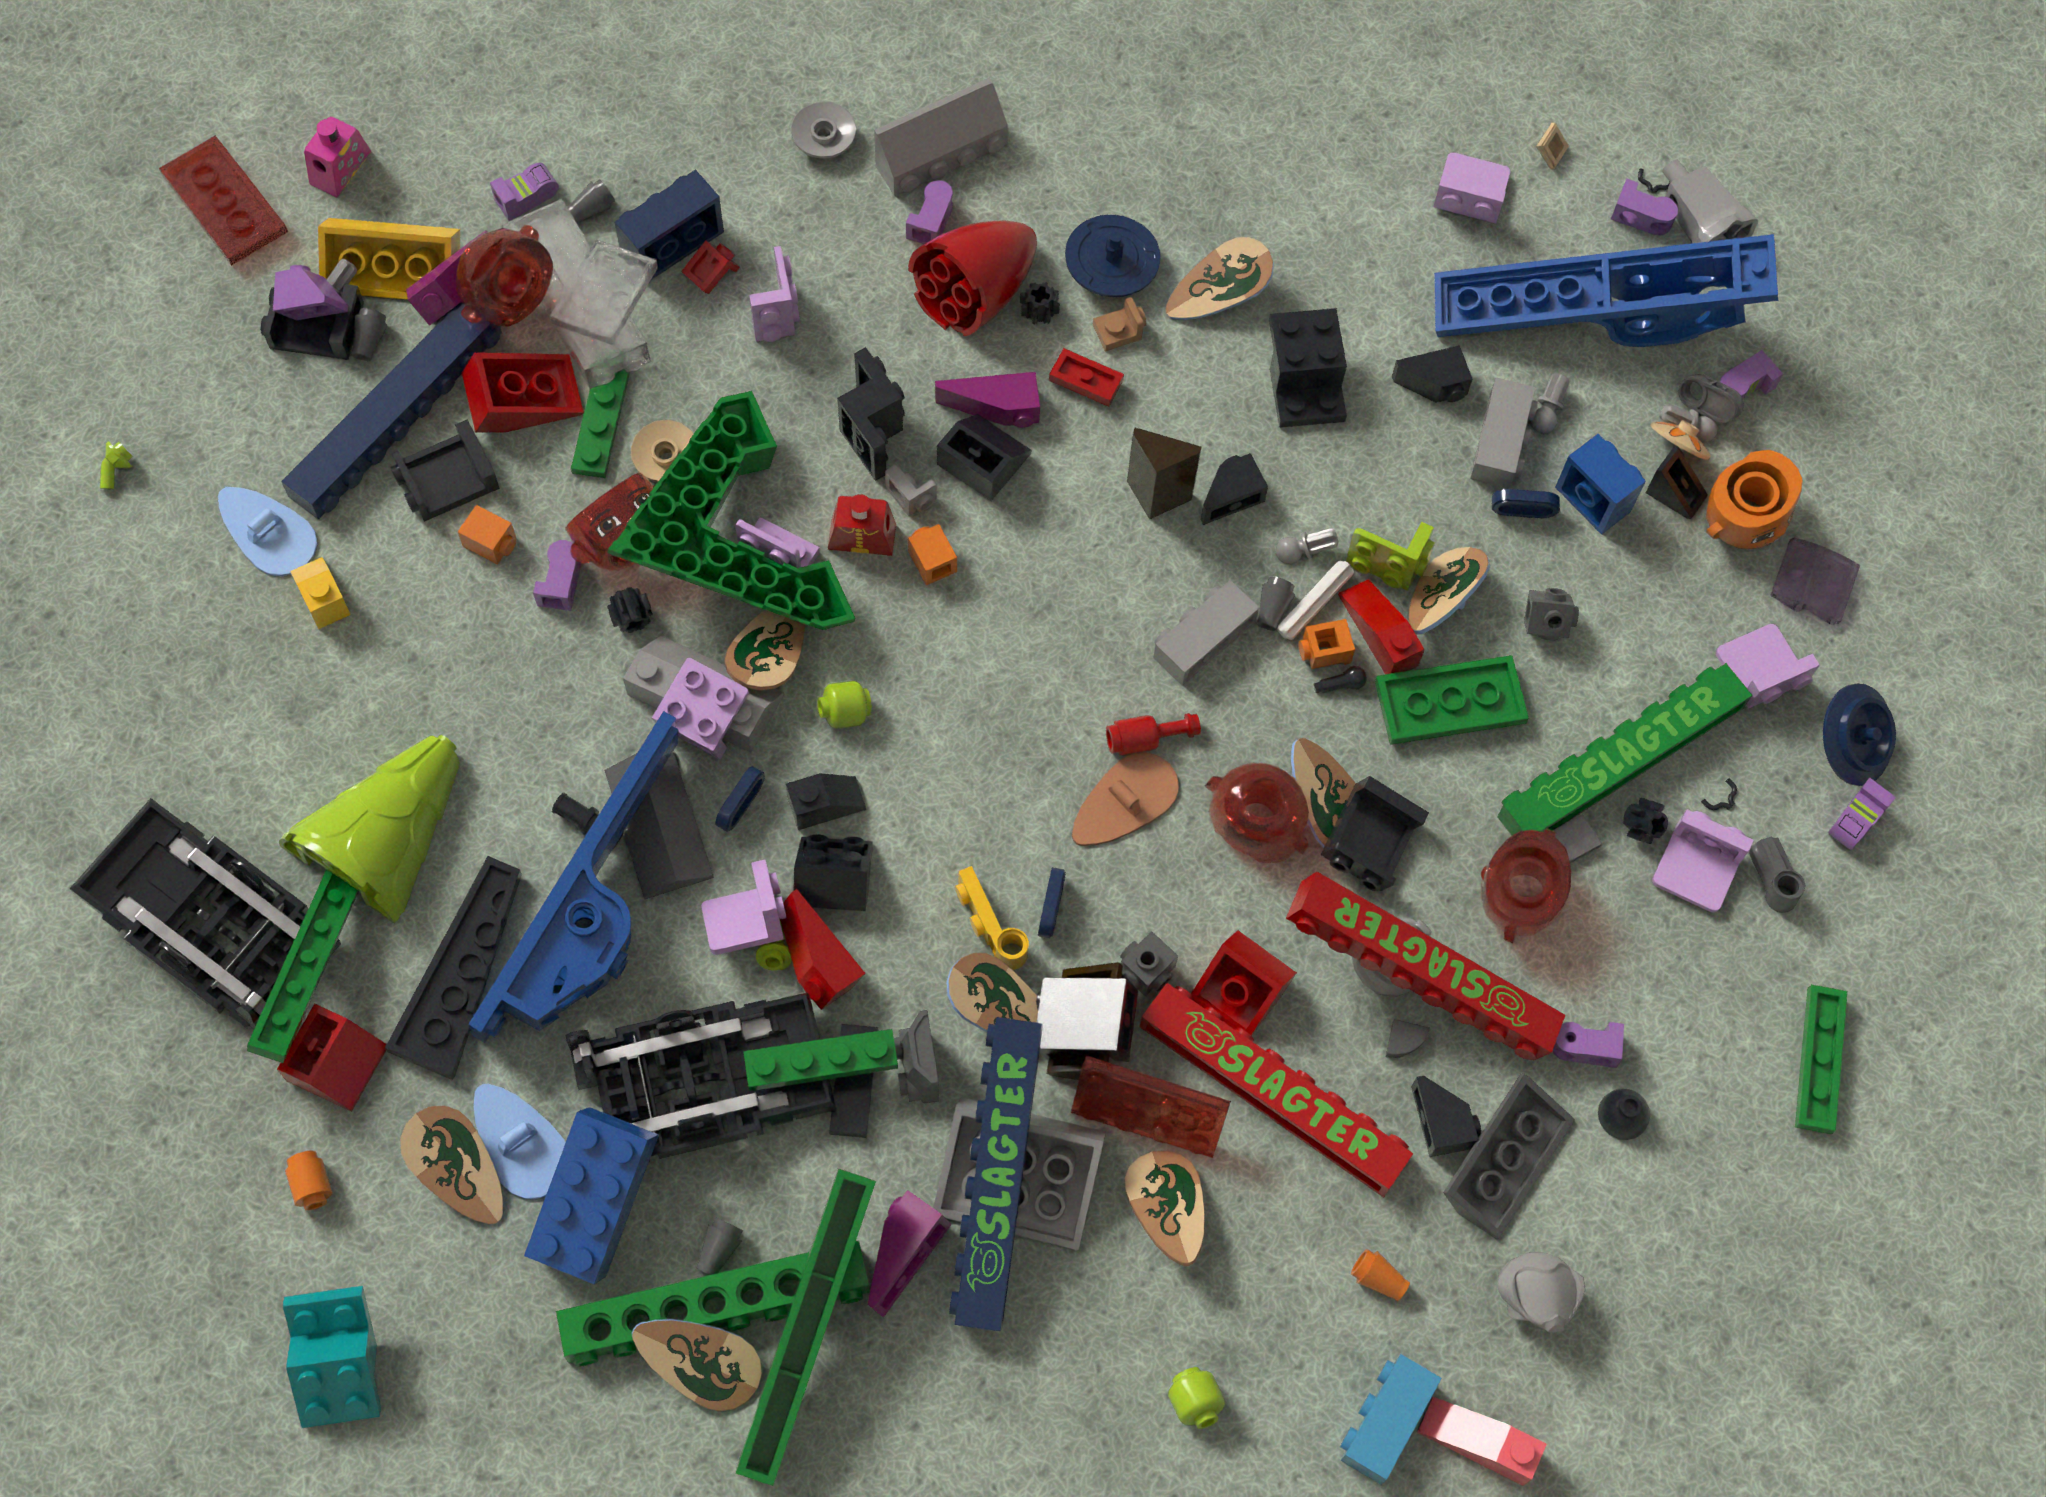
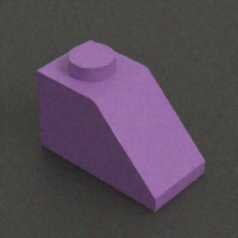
M292 265L290 270L275 272L274 312L294 320L348 312V305L324 277L311 272L309 267Z

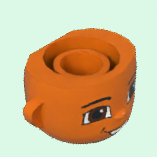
M1772 450L1751 452L1743 460L1727 467L1718 476L1710 492L1706 519L1710 527L1706 533L1713 539L1719 538L1728 545L1740 549L1762 548L1778 540L1785 534L1801 496L1803 479L1799 469L1789 458ZM1743 500L1753 501L1760 507L1750 506Z

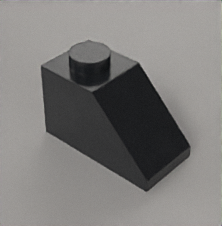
M1460 345L1396 360L1392 374L1394 383L1435 403L1446 400L1447 402H1456L1468 395L1473 380Z
M1251 453L1242 457L1238 455L1232 456L1220 464L1203 504L1200 519L1203 525L1265 502L1268 485Z
M819 773L786 783L788 801L798 830L866 810L856 776Z
M1425 1076L1416 1077L1411 1088L1429 1157L1471 1150L1476 1141L1479 1140L1481 1125L1478 1116L1472 1115L1470 1105Z

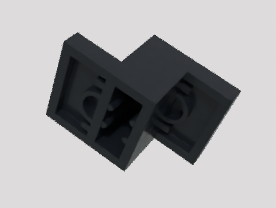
M1337 308L1270 314L1269 325L1274 350L1269 370L1279 428L1345 422L1347 414L1342 384L1347 364Z
M865 347L854 353L856 388L837 398L839 430L876 481L884 477L887 470L886 461L889 460L886 453L887 439L903 431V416H905V412L902 407V400L905 397L899 384L896 381L891 383L886 376V369L878 356L873 357Z

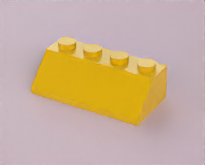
M328 218L318 226L319 275L328 279L339 261L345 259L354 264L357 269L356 274L348 285L358 286L361 296L408 299L406 289L460 250V229Z

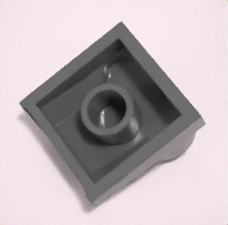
M922 1010L918 1013L910 1028L899 1029V1037L894 1038L897 1060L902 1059L904 1073H898L901 1096L908 1095L909 1102L921 1100L926 1104L939 1102V1081L928 1010Z

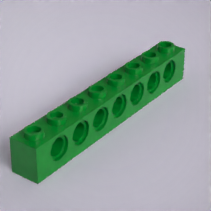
M859 1240L855 1242L836 1299L840 1300L841 1304L858 1302L863 1299V1294L870 1293ZM809 1252L558 1310L556 1315L564 1357L568 1363L575 1362V1366L581 1367L597 1363L598 1356L613 1353L615 1358L633 1355L637 1351L632 1339V1330L629 1329L631 1320L637 1315H645L649 1317V1321L667 1319L668 1312L676 1306H683L687 1309V1316L683 1321L716 1328L727 1326L729 1331L747 1328L751 1325V1320L765 1317L766 1322L785 1319L788 1317V1312L795 1295H783L780 1292V1287L787 1280L800 1281ZM752 1288L761 1290L763 1298L759 1303L748 1305L742 1301L743 1295L747 1290ZM719 1297L724 1299L725 1307L721 1312L710 1314L705 1311V1305L711 1298ZM597 1325H610L611 1333L605 1340L595 1341L591 1338L592 1331Z

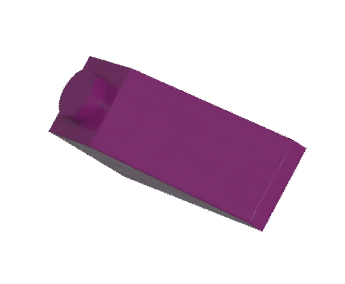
M485 230L406 289L408 301L430 326L457 306L508 257L488 231Z
M1036 372L935 381V402L937 404L971 415L978 414L986 420L1004 426L1014 425L1018 428H1025L1040 421V401Z
M909 1190L902 1197L900 1196L895 1199L888 1210V1217L884 1221L867 1303L868 1306L883 1318L952 1225L940 1212Z

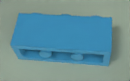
M1402 1354L1394 1363L1387 1360L1377 1378V1381L1382 1383L1380 1390L1376 1396L1369 1393L1358 1414L1364 1417L1358 1430L1350 1427L1340 1445V1448L1345 1450L1341 1461L1382 1485L1389 1477L1442 1378Z

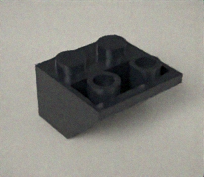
M976 414L957 421L937 444V465L992 501L1031 455L1032 450Z
M821 834L801 837L794 865L793 891L797 889L812 908L866 911L873 841H864L860 837L830 839Z

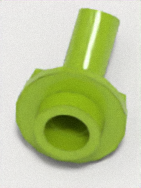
M109 441L106 442L105 458L101 463L100 489H114L115 468L132 467L128 461L133 456L119 441L115 445H112Z
M781 925L783 938H784V940H785V935H784L783 928H782V925ZM784 940L759 945L756 951V961L761 967L777 971L784 970L790 965L792 959L788 946L784 945Z

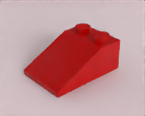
M474 353L462 372L475 433H506L581 416L584 413L570 354Z

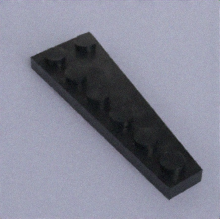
M487 856L386 1044L385 1049L388 1053L448 1079H454L470 1033L468 1024L478 1009L522 876L520 869Z

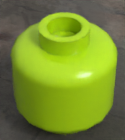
M857 681L830 683L825 687L823 697H818L817 700L820 718H826L829 726L834 729L860 726L865 722L866 716L871 715L872 711L870 693L867 688H862L861 684Z
M1192 1367L1178 1373L1172 1379L1173 1385L1168 1392V1397L1178 1419L1182 1424L1196 1425L1198 1429H1204L1215 1424L1219 1420L1217 1415L1223 1410L1225 1405V1399L1215 1377L1209 1371H1201L1199 1367Z

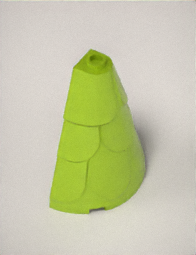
M432 735L428 736L376 768L374 774L336 796V799L293 825L279 840L280 847L308 866L313 861L317 862L359 890L366 905L395 924L400 915L405 912L421 864L425 862L437 821L443 818L460 765L458 756L455 753L456 745L443 735H439L438 738Z

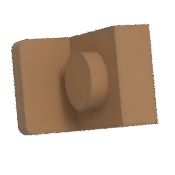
M1132 297L1125 299L1124 309L1093 318V327L1105 352L1142 340L1143 326H1146V317L1143 309L1136 307Z

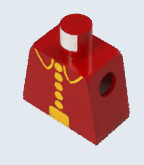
M857 494L853 497L839 496L831 519L828 550L893 556L896 522L888 502L881 499H871L863 494Z

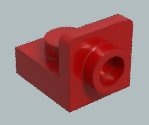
M705 241L681 272L703 292L710 294L729 269L737 272L740 267L732 260L735 254L725 245L719 243L718 246H715Z

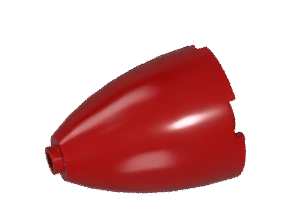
M1008 220L985 221L953 229L917 248L910 257L908 271L913 273L918 289L913 294L922 310L944 330L950 326L955 331L962 333L963 336L975 333L1009 303L1027 277L1037 248V237L1034 230L1020 222Z

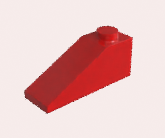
M1369 579L1339 592L1338 596L1385 674L1405 672L1419 666L1425 650L1408 620Z
M796 889L783 902L786 918L780 919L797 980L805 992L809 994L810 998L822 1010L849 992L866 973Z

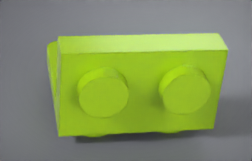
M1421 522L1407 549L1364 529L1356 528L1352 535L1346 562L1351 564V567L1359 573H1371L1381 578L1386 585L1392 588L1401 587L1408 591L1416 574L1422 577L1431 558L1429 557L1435 546V542L1430 540L1434 527Z

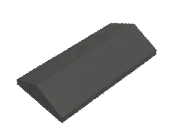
M672 752L624 830L625 839L644 900L714 878L674 752ZM636 754L604 770L611 794Z
M1520 1073L1479 1136V1140L1476 1141L1444 1190V1195L1459 1215L1495 1239H1499L1575 1119L1525 1073Z

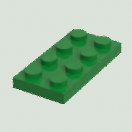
M1512 655L1378 675L1375 679L1390 745L1527 724L1529 719Z

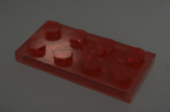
M216 135L159 168L164 179L231 266L288 232L284 222Z
M1086 1056L1071 1113L1087 1120H1094L1116 1127L1125 1132H1132L1154 1139L1160 1143H1167L1186 1149L1194 1154L1213 1158L1231 1101Z

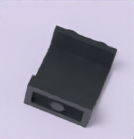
M344 285L341 298L348 305V312L302 320H294L273 311L274 287H272L269 293L270 308L268 315L263 316L261 321V335L265 337L270 349L349 360L353 345L354 316L359 315V311L364 305L359 287L356 285Z

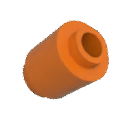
M313 1150L300 1152L289 1157L286 1161L288 1167L285 1172L295 1205L299 1207L304 1206L305 1210H314L326 1205V1199L333 1192L323 1159L318 1158L317 1152Z

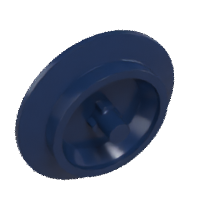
M1100 215L1084 221L1074 229L1066 243L1065 261L1071 276L1086 290L1105 297H1124L1143 290L1152 282L1160 265V249L1153 234L1136 220L1120 215Z
M1860 683L1847 685L1835 694L1829 703L1823 723V744L1827 760L1835 774L1850 785L1863 786L1869 778L1876 781L1888 766L1896 744L1895 722L1887 703L1873 687Z

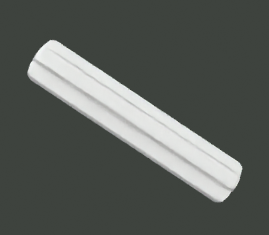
M1338 561L1278 625L1277 631L1284 639L1293 640L1353 576L1354 570L1348 562Z

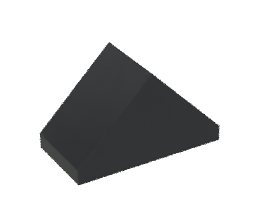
M1679 447L1672 448L1656 470L1645 492L1686 519H1692L1708 496Z

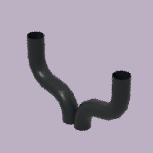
M1639 169L1638 180L1646 185L1648 190L1656 191V193L1658 190H1668L1670 181L1668 185H1656L1653 188L1652 184L1642 177L1644 169Z
M1730 778L1725 781L1732 788L1731 793L1728 795V803L1720 802L1716 805H1711L1706 799H1703L1701 803L1706 808L1718 810L1724 807L1729 810L1735 805L1733 797L1737 793V786Z

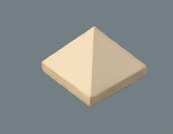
M1551 123L1536 145V148L1550 169H1555L1569 147L1556 123Z

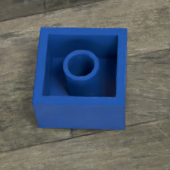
M1597 434L1568 456L1555 488L1602 535L1632 511L1646 480L1634 465H1630L1619 455L1617 448L1611 442L1605 441Z

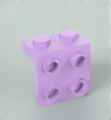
M1450 153L1447 156L1433 207L1496 224L1504 201L1510 169L1504 165L1458 153Z
M781 246L774 247L779 290L749 295L756 341L765 340L773 342L781 337L795 335L794 322H800L797 291L791 277L789 255H782Z
M1768 624L1727 642L1716 650V656L1721 665L1727 663L1752 694L1751 699L1746 705L1748 709L1762 702L1768 704L1789 690L1794 689L1796 691L1804 688L1813 681L1812 676L1820 666L1813 654L1798 660L1782 633L1774 624Z
M1686 809L1676 824L1652 878L1654 886L1712 913L1717 912L1724 901L1739 864L1749 852L1754 840L1746 837L1737 828L1724 827L1712 821L1705 813L1692 812Z
M766 860L751 863L757 889L706 900L702 903L701 907L712 954L720 955L784 940L780 919L786 918L782 896L774 898V895L781 894L776 872L768 873Z

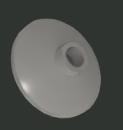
M816 102L802 108L796 114L792 122L791 133L795 145L803 153L815 158H832L844 153L853 144L856 137V124L853 116L844 107L831 102ZM822 134L829 135L827 137H820Z

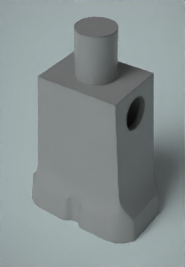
M1676 159L1669 162L1663 168V174L1670 181L1665 197L1672 199L1677 204L1678 214L1676 220L1692 243L1744 238L1753 235L1758 219L1731 195L1706 166L1688 173L1680 161Z

